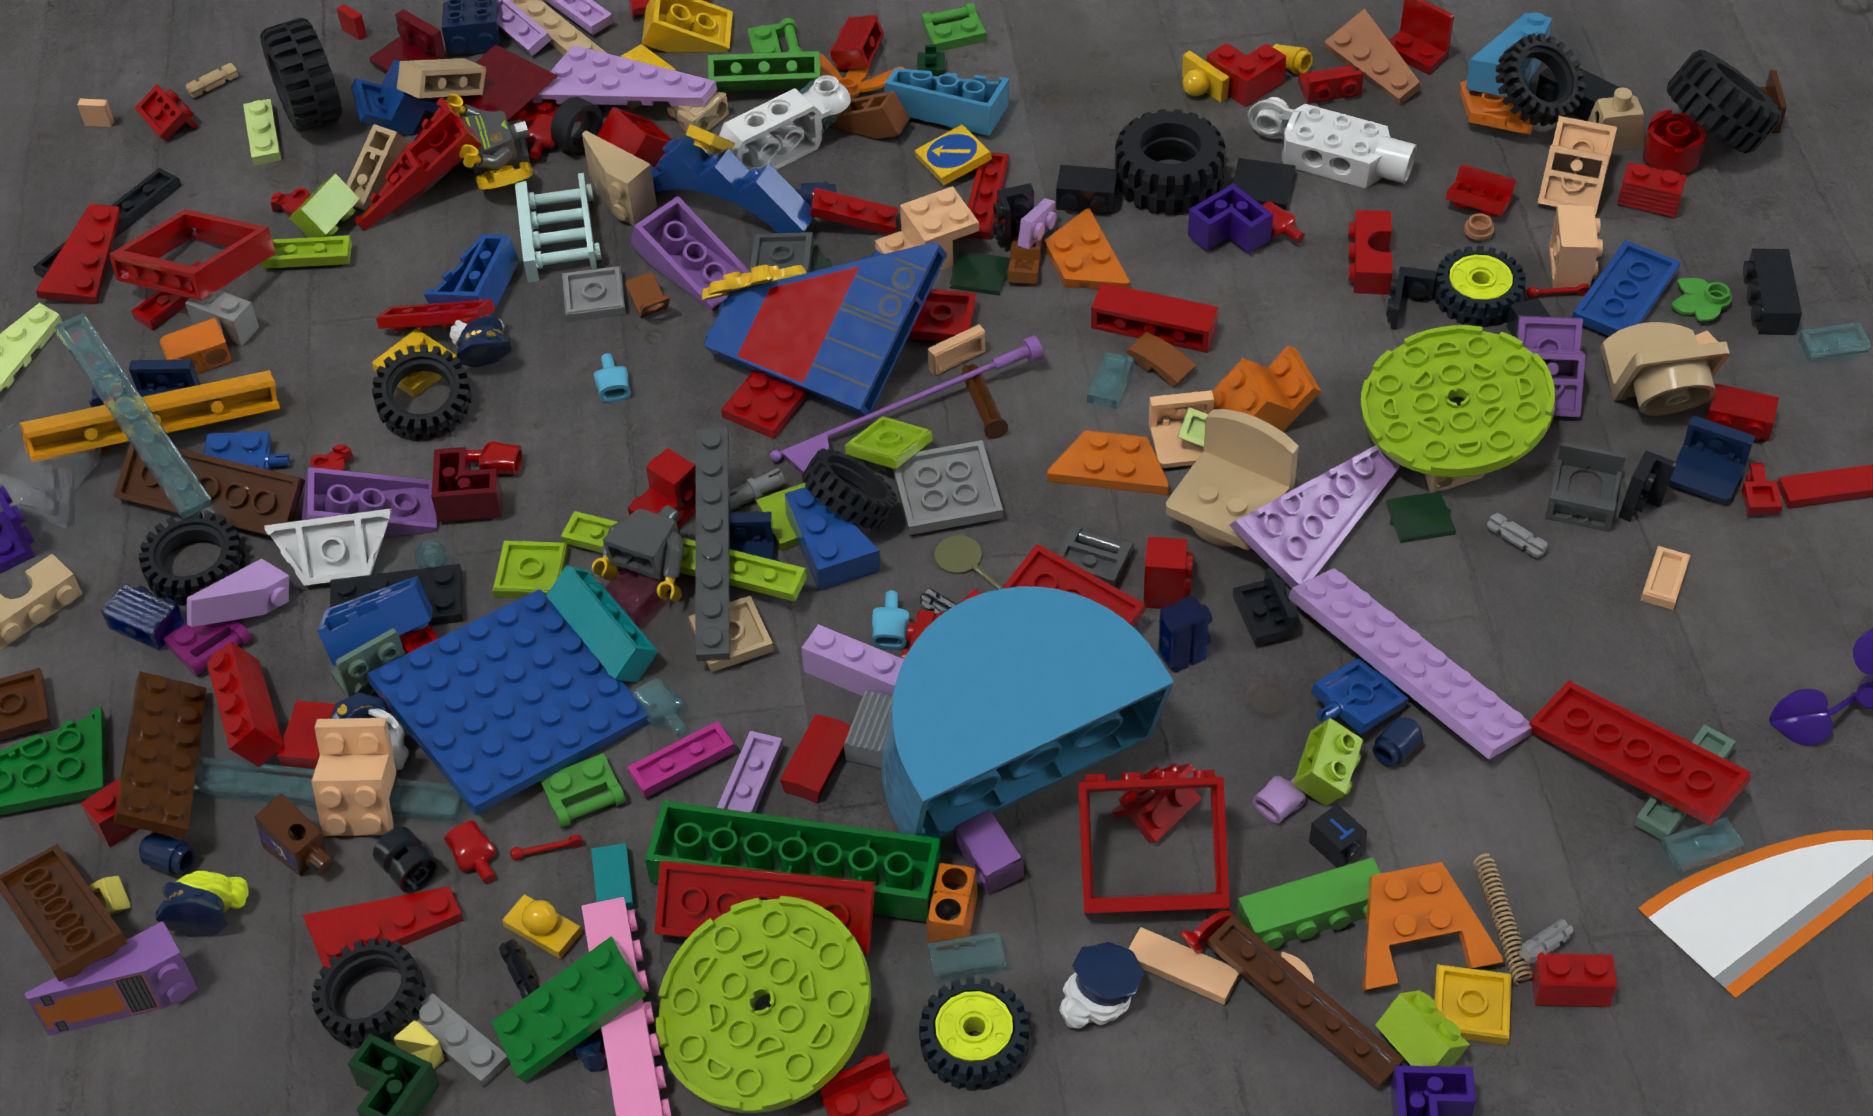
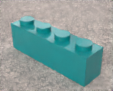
M566 565L547 593V598L607 669L609 675L616 680L638 682L657 655L658 650L589 569Z

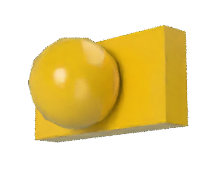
M1191 51L1183 54L1182 77L1184 78L1182 85L1185 92L1194 97L1201 96L1206 92L1220 103L1227 100L1229 76Z
M525 894L502 920L505 928L559 959L564 956L582 934L581 926L558 914L550 902L544 900L535 901Z

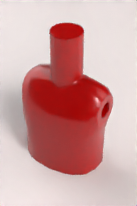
M536 115L532 125L528 128L530 138L525 140L527 143L532 144L529 156L534 160L540 158L543 148L553 149L557 146L551 137L552 116Z
M1266 202L1262 205L1273 214L1271 237L1285 234L1296 243H1300L1303 240L1305 234L1294 227L1296 218L1292 213L1281 209L1272 202Z
M491 441L482 450L466 449L469 461L477 462L479 469L497 468L498 474L517 475L520 470L523 457L520 445Z
M472 820L451 829L445 835L444 841L460 871L467 872L475 869L484 884L493 882L496 875L488 861L495 856L496 851L489 839L482 833L478 824Z

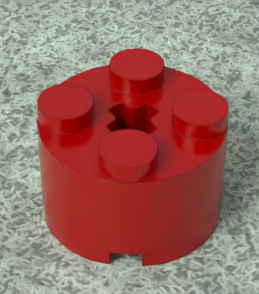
M1672 110L1661 111L1650 120L1642 159L1657 170H1672L1680 175L1691 172L1701 162L1707 132L1683 111L1681 114H1672Z

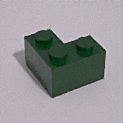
M371 1034L367 1036L348 1062L356 1085L369 1091L357 1108L359 1116H419L440 1086L432 1063Z

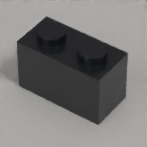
M1060 165L1056 186V210L1082 212L1090 208L1092 213L1114 214L1118 169Z

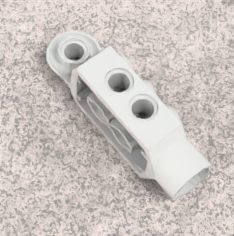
M829 75L821 76L803 94L794 88L725 122L719 136L735 143L732 153L749 170H752L754 167L760 169L767 164H770L777 170L819 148L822 141V119L829 115L841 113L848 108L851 103V95L846 87L839 83L837 78ZM703 149L709 156L712 154V152Z
M1270 97L1266 100L1258 101L1250 107L1247 114L1248 122L1257 133L1267 138L1284 139L1282 162L1283 164L1295 165L1297 170L1362 188H1368L1382 178L1405 184L1411 173L1417 145L1391 138L1388 126L1308 104H1303L1296 109H1290L1287 103L1278 97Z

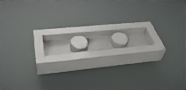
M433 993L421 1003L422 1007L419 1013L412 1012L416 1019L415 1021H418L439 1041L444 1056L482 1088L510 1063L506 1053Z

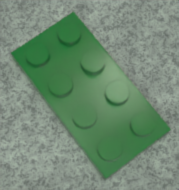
M610 936L491 1023L516 1076L525 1082L646 996L619 943Z

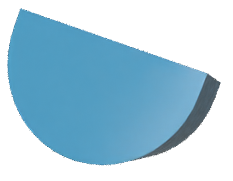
M1045 587L1002 588L979 594L951 607L936 618L913 643L902 663L893 692L882 754V782L889 811L899 832L942 838L954 832L956 825L986 810L994 813L1150 738L1173 687V679L1151 645L1133 626L1107 607L1075 593Z

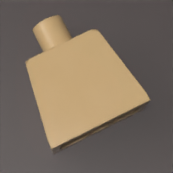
M1621 87L1615 90L1614 97L1598 99L1588 121L1617 127L1612 151L1644 148V112L1638 98L1632 95V91Z

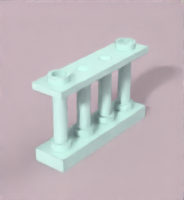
M578 173L580 188L534 194V192H528L526 181L515 183L523 263L528 283L539 281L538 269H543V265L589 259L592 270L597 269L596 261L602 260L599 242L594 243L588 203L589 201H594L591 184H585L584 173ZM581 200L582 208L537 214L536 211L532 212L533 209H537L536 206ZM584 219L585 227L541 234H539V231H534V229H539V225ZM581 239L587 240V247L543 254H541V251H536V249L541 248V245Z

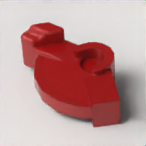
M303 187L296 188L293 193L285 195L283 191L275 192L270 200L272 211L276 212L283 209L284 212L292 215L311 194Z
M338 444L332 448V452L326 455L317 454L313 456L310 460V465L314 468L344 471L345 461L353 460L354 456L349 447Z
M1227 908L1225 911H1220L1206 919L1195 931L1189 932L1185 930L1180 932L1179 935L1195 953L1203 952L1202 946L1208 944V939L1232 915L1235 918L1237 917Z

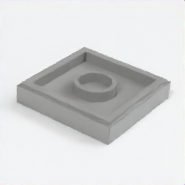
M621 266L562 273L567 322L626 315Z

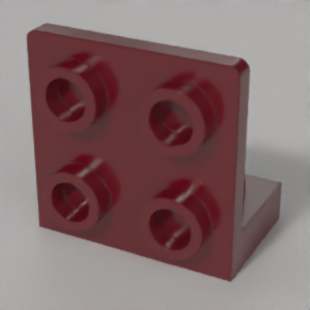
M402 9L395 14L398 24L397 30L400 36L373 54L369 59L371 64L386 73L394 60L442 59L446 56L441 31Z

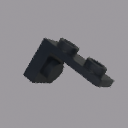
M1400 266L1398 278H1392L1389 296H1395V299H1388L1386 317L1392 318L1390 329H1397L1402 297L1432 301L1436 271Z

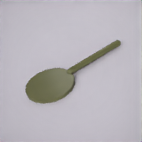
M956 535L943 539L936 546L934 558L941 570L957 575L974 570L997 590L1003 587L1002 584L978 566L981 563L982 550L976 540L968 536Z

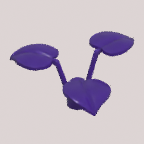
M1873 628L1862 634L1853 648V658L1856 666L1863 673L1869 674L1860 681L1856 692L1851 693L1849 697L1836 706L1827 709L1828 700L1822 691L1809 688L1794 691L1784 697L1774 707L1769 718L1770 724L1793 742L1801 745H1815L1823 742L1832 732L1833 721L1829 715L1836 714L1853 701H1858L1865 708L1873 709Z

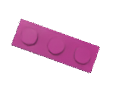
M716 721L627 767L628 773L644 798H647L734 753L735 746L720 723Z

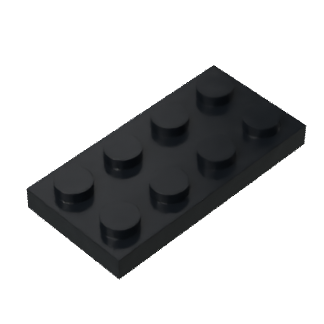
M453 564L330 580V608L418 576L433 609L431 621L428 622L429 626L464 622L461 565Z

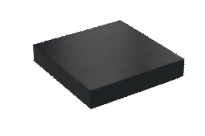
M1239 158L1233 183L1259 204L1263 205L1266 202H1272L1287 211L1296 166Z

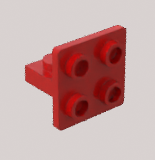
M1173 763L1163 769L1155 767L1143 775V779H1157L1158 771H1179V778H1184L1192 773L1195 768L1191 763L1183 765ZM1194 788L1127 791L1119 798L1120 804L1112 813L1116 818L1129 816L1148 843H1154L1202 798Z

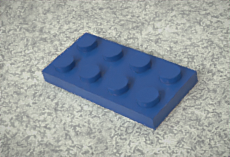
M1625 240L1576 307L1572 318L1583 319L1582 325L1608 336L1629 326L1641 324L1679 271L1681 262Z

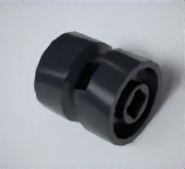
M407 827L391 829L378 840L373 849L374 860L386 873L390 874L391 879L405 893H414L427 886L434 879L439 869V862L436 857L422 845L417 836Z

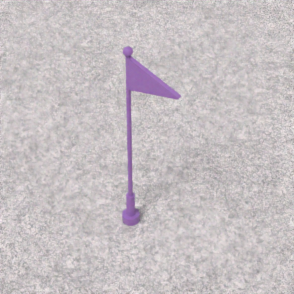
M1032 335L1022 340V347L993 358L992 363L784 450H773L770 453V459L773 462H779L784 457L803 474L818 450L822 448L827 450L829 448V437L993 368L999 370L1025 358H1028L1030 362L1039 360L1044 357L1042 346L1038 338Z

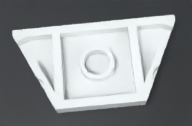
M389 508L265 525L264 528L281 550L280 553L285 560L291 564L304 586L327 583L332 579L371 575L392 511Z

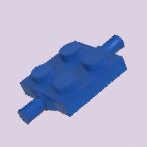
M269 431L207 434L205 450L202 453L270 470L271 467H289L291 462L289 453L271 455L272 438Z
M1359 658L1314 683L1311 694L1326 705V707L1318 710L1316 713L1317 719L1319 721L1322 720L1321 723L1329 718L1340 717L1360 734L1403 710L1408 701V698L1395 688L1391 680L1379 671L1370 668Z

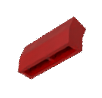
M815 714L780 778L784 793L800 796L814 803L819 801L845 751L844 743L851 725L835 718Z

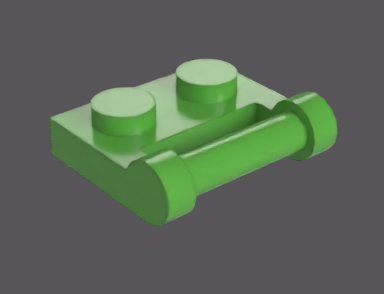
M973 2L966 3L964 7L933 14H930V12L920 14L922 27L930 44L936 45V52L986 41V31L976 13ZM965 18V19H963V20H958V21L949 22V23H945V24L943 23V22H948V21H952V20H957V19Z
M785 18L778 24L747 28L752 53L781 52L778 37L784 36L787 41L788 52H803L797 41L795 33L797 27L795 20L792 18Z
M604 753L561 769L540 781L560 828L571 825V821L611 804L615 803L618 806L626 803L623 790L617 782ZM608 790V791L605 792V793H602V794H600V795H597V796H595V797H592V798H590V799H587V800H585V801H582V802H580V803H577V804H575V805H572V806H570V807L565 808V807L568 806V805H571V804H573V803H576V802H578V801H581V800H583V799H586V798H588V797H591V796H593V795H596V794H598V793H601V792H603V791Z

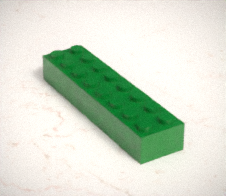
M664 800L662 801L645 857L650 883L657 884L659 882L660 861L663 860L875 881L873 914L927 922L939 863H942L940 838Z

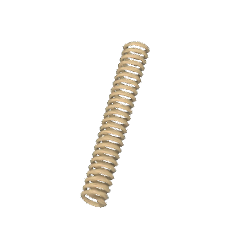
M1489 853L1481 854L1474 860L1473 864L1477 871L1476 874L1482 886L1481 888L1485 895L1491 918L1495 924L1494 927L1500 939L1499 942L1505 954L1504 957L1510 969L1509 972L1512 974L1513 983L1518 986L1519 983L1517 981H1526L1534 973L1531 972L1530 964L1525 960L1519 961L1524 959L1517 956L1519 951L1510 953L1511 951L1522 949V938L1519 937L1520 933L1517 932L1518 927H1515V918L1512 917L1513 913L1509 907L1510 904L1507 902L1508 898H1506L1507 894L1504 893L1505 889L1502 888L1503 884L1499 878L1498 869H1496L1497 865L1494 864L1495 860L1485 858L1477 863L1480 858L1490 856ZM1486 861H1491V863H1486L1482 866H1479L1480 864ZM1523 964H1527V965H1525V966H1521V967H1519V968H1515L1516 966H1520V965H1523ZM1530 974V975L1527 976V977L1518 978V977H1520V976H1524V975Z

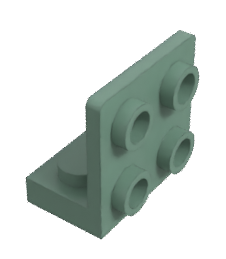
M392 628L336 660L337 668L330 672L334 682L346 698L359 692L370 696L376 692L368 682L367 673L405 655L398 632Z

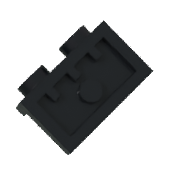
M1031 183L997 190V203H993L997 224L993 225L996 241H1001L1005 251L1011 250V238L1019 236L1021 219L1034 208V189Z
M1646 450L1632 475L1618 517L1631 522L1635 512L1639 511L1642 513L1647 503L1661 507L1674 473L1676 462Z

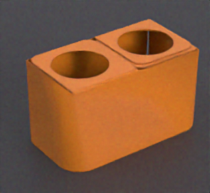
M215 318L164 335L159 341L166 360L192 359L197 374L232 362L223 332H221L222 329L220 330Z
M939 863L927 918V939L932 945L960 949L968 944L978 898L976 868ZM943 883L961 885L964 887L957 890H951L945 887ZM943 899H953L960 904L961 913L956 919L942 920L935 912L936 905Z

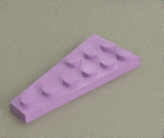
M573 45L550 71L558 75V77L532 99V103H542L543 99H556L557 104H562L569 98L580 97L592 104L628 105V101H641L642 105L652 106L654 101H667L671 106L704 107L717 91V85L714 80Z
M1375 445L1246 516L1239 518L1229 524V526L1293 588L1317 575L1399 469L1400 465L1386 456Z

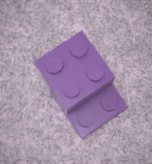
M1518 315L1517 338L1523 341L1524 347L1533 354L1538 353L1551 372L1555 387V410L1553 416L1581 417L1586 357L1580 351L1583 319Z

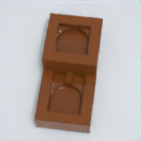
M1013 236L1007 282L1037 284L1043 238L1040 241L1037 240L1029 249L1017 246L1019 236Z
M1148 332L1126 351L1147 373L1153 368L1173 388L1196 367L1194 362L1174 346Z

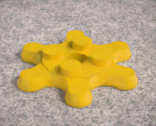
M761 265L751 268V273H728L723 275L724 280L711 282L708 288L702 289L701 299L710 300L728 296L731 291L807 272L803 265L779 269L778 265L770 267L769 265Z

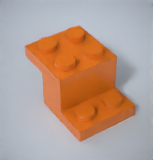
M1287 346L1268 367L1242 358L1212 391L1214 397L1213 409H1228L1246 413L1284 432L1317 397L1321 389L1297 349Z

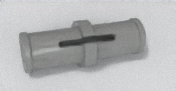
M778 468L773 469L755 479L752 477L746 479L744 484L729 490L730 512L752 501L756 503V500L762 498V496L785 487L786 481L782 472L780 473Z

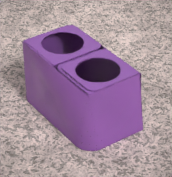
M986 810L955 826L956 846L970 868H976V876L988 895L1024 878L1023 859L1013 864L1021 856L990 810Z

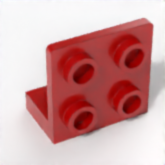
M1404 0L1400 31L1389 41L1407 65L1430 75L1448 59L1454 15L1425 0Z

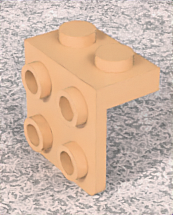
M1212 390L1150 397L1148 423L1155 454L1162 468L1193 465L1204 451V447L1177 438L1189 407L1206 414L1211 412L1214 407Z

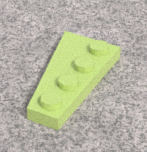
M38 303L0 333V392L3 388L9 389L15 381L14 375L21 367L26 368L32 361L31 354L36 349H42L63 323L60 314Z

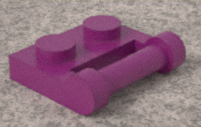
M236 620L195 627H191L186 623L163 639L168 649L197 677L205 671L206 662L216 651L221 650L230 641L237 646L239 644L244 646L252 640V637L244 625L239 624Z

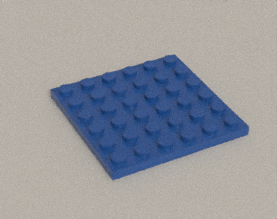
M541 589L367 673L370 685L381 698H384L386 705L475 815L650 723V713L621 680H616L607 673V669L590 651L588 646Z

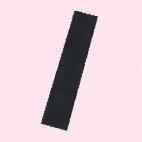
M158 168L111 206H119L120 218L114 239L182 186L179 178ZM66 241L33 266L36 275L42 278L45 277Z

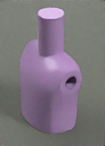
M1275 776L1267 783L1264 789L1253 797L1252 803L1259 813L1271 822L1278 824L1305 804L1306 795L1292 785L1294 778L1289 781L1281 776Z

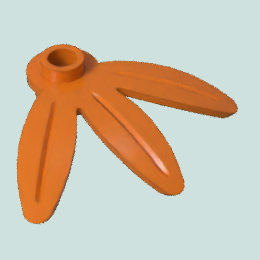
M820 53L821 76L829 75L837 78L839 83L846 87L851 95V99L857 97L860 92H869L885 87L886 80L894 70L891 69L864 81L869 68L848 70L846 77L842 78L833 64Z

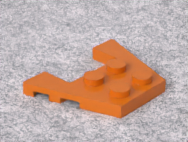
M1443 862L1376 874L1369 878L1366 924H1368L1367 942L1364 948L1365 973L1362 979L1363 992L1398 984L1389 948L1391 946L1458 933L1468 968L1479 969L1499 965L1504 962L1502 955Z

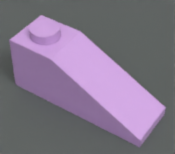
M260 559L187 597V625L195 627L265 615L289 602V575L267 561Z

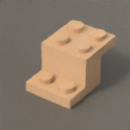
M1559 116L1553 144L1549 150L1538 203L1557 207V205L1594 206L1596 215L1617 127Z
M952 186L901 204V231L875 240V248L881 254H887L932 242L938 243L947 253V257L940 269L941 271L953 266L952 240L979 231V222Z
M387 718L317 719L314 728L320 757L311 782L322 836L386 834L394 828L389 797L397 774Z

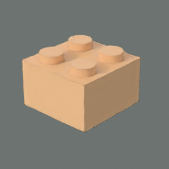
M1557 205L1549 244L1553 288L1578 287L1582 283L1588 284L1590 288L1592 279H1597L1598 261H1596V258L1602 256L1603 240L1598 239L1600 234V218H1595L1594 206Z

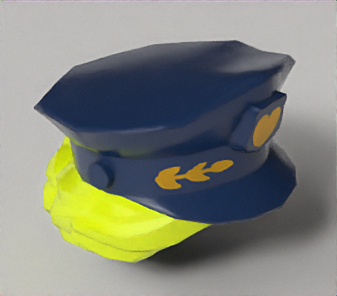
M198 870L184 875L176 882H168L162 887L163 895L167 898V901L164 900L156 910V920L158 923L163 921L168 930L188 937L214 936L229 925L223 913L230 907L240 909L245 906L246 898L249 894L248 884L241 877H226L223 874Z

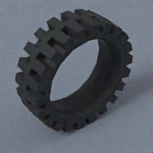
M830 448L818 450L802 475V481L806 483L805 487L811 491L810 494L814 498L820 499L819 503L823 506H829V510L834 514L836 512L839 513L840 518L846 521L850 519L852 524L857 526L860 524L863 528H880L898 501L897 497H895L896 493L891 490L892 487L888 483L883 482L885 479L880 475H875V471L870 467L866 468L863 462L859 460L856 462L852 456L848 454L845 456L843 452L838 450L836 452Z
M369 938L367 946L362 940L354 942V950L351 951L348 946L340 950L343 955L341 958L333 955L328 960L331 968L323 966L319 971L322 979H315L313 986L316 991L312 992V1000L314 1002L312 1005L321 1024L336 1041H340L348 1047L352 1044L355 1048H359L369 1034L389 1042L392 1040L390 1033L395 1031L398 1034L404 1029L402 1027L404 1022L409 1025L416 1020L412 1012L419 1013L422 1007L420 1001L425 1000L426 997L424 990L426 982L416 961L401 944L397 942L392 943L389 939L382 938L381 942L376 938ZM381 967L395 968L400 972L401 984L394 998L382 1010L368 1017L347 1019L339 1015L337 1011L338 1000L345 987L357 976L370 969Z

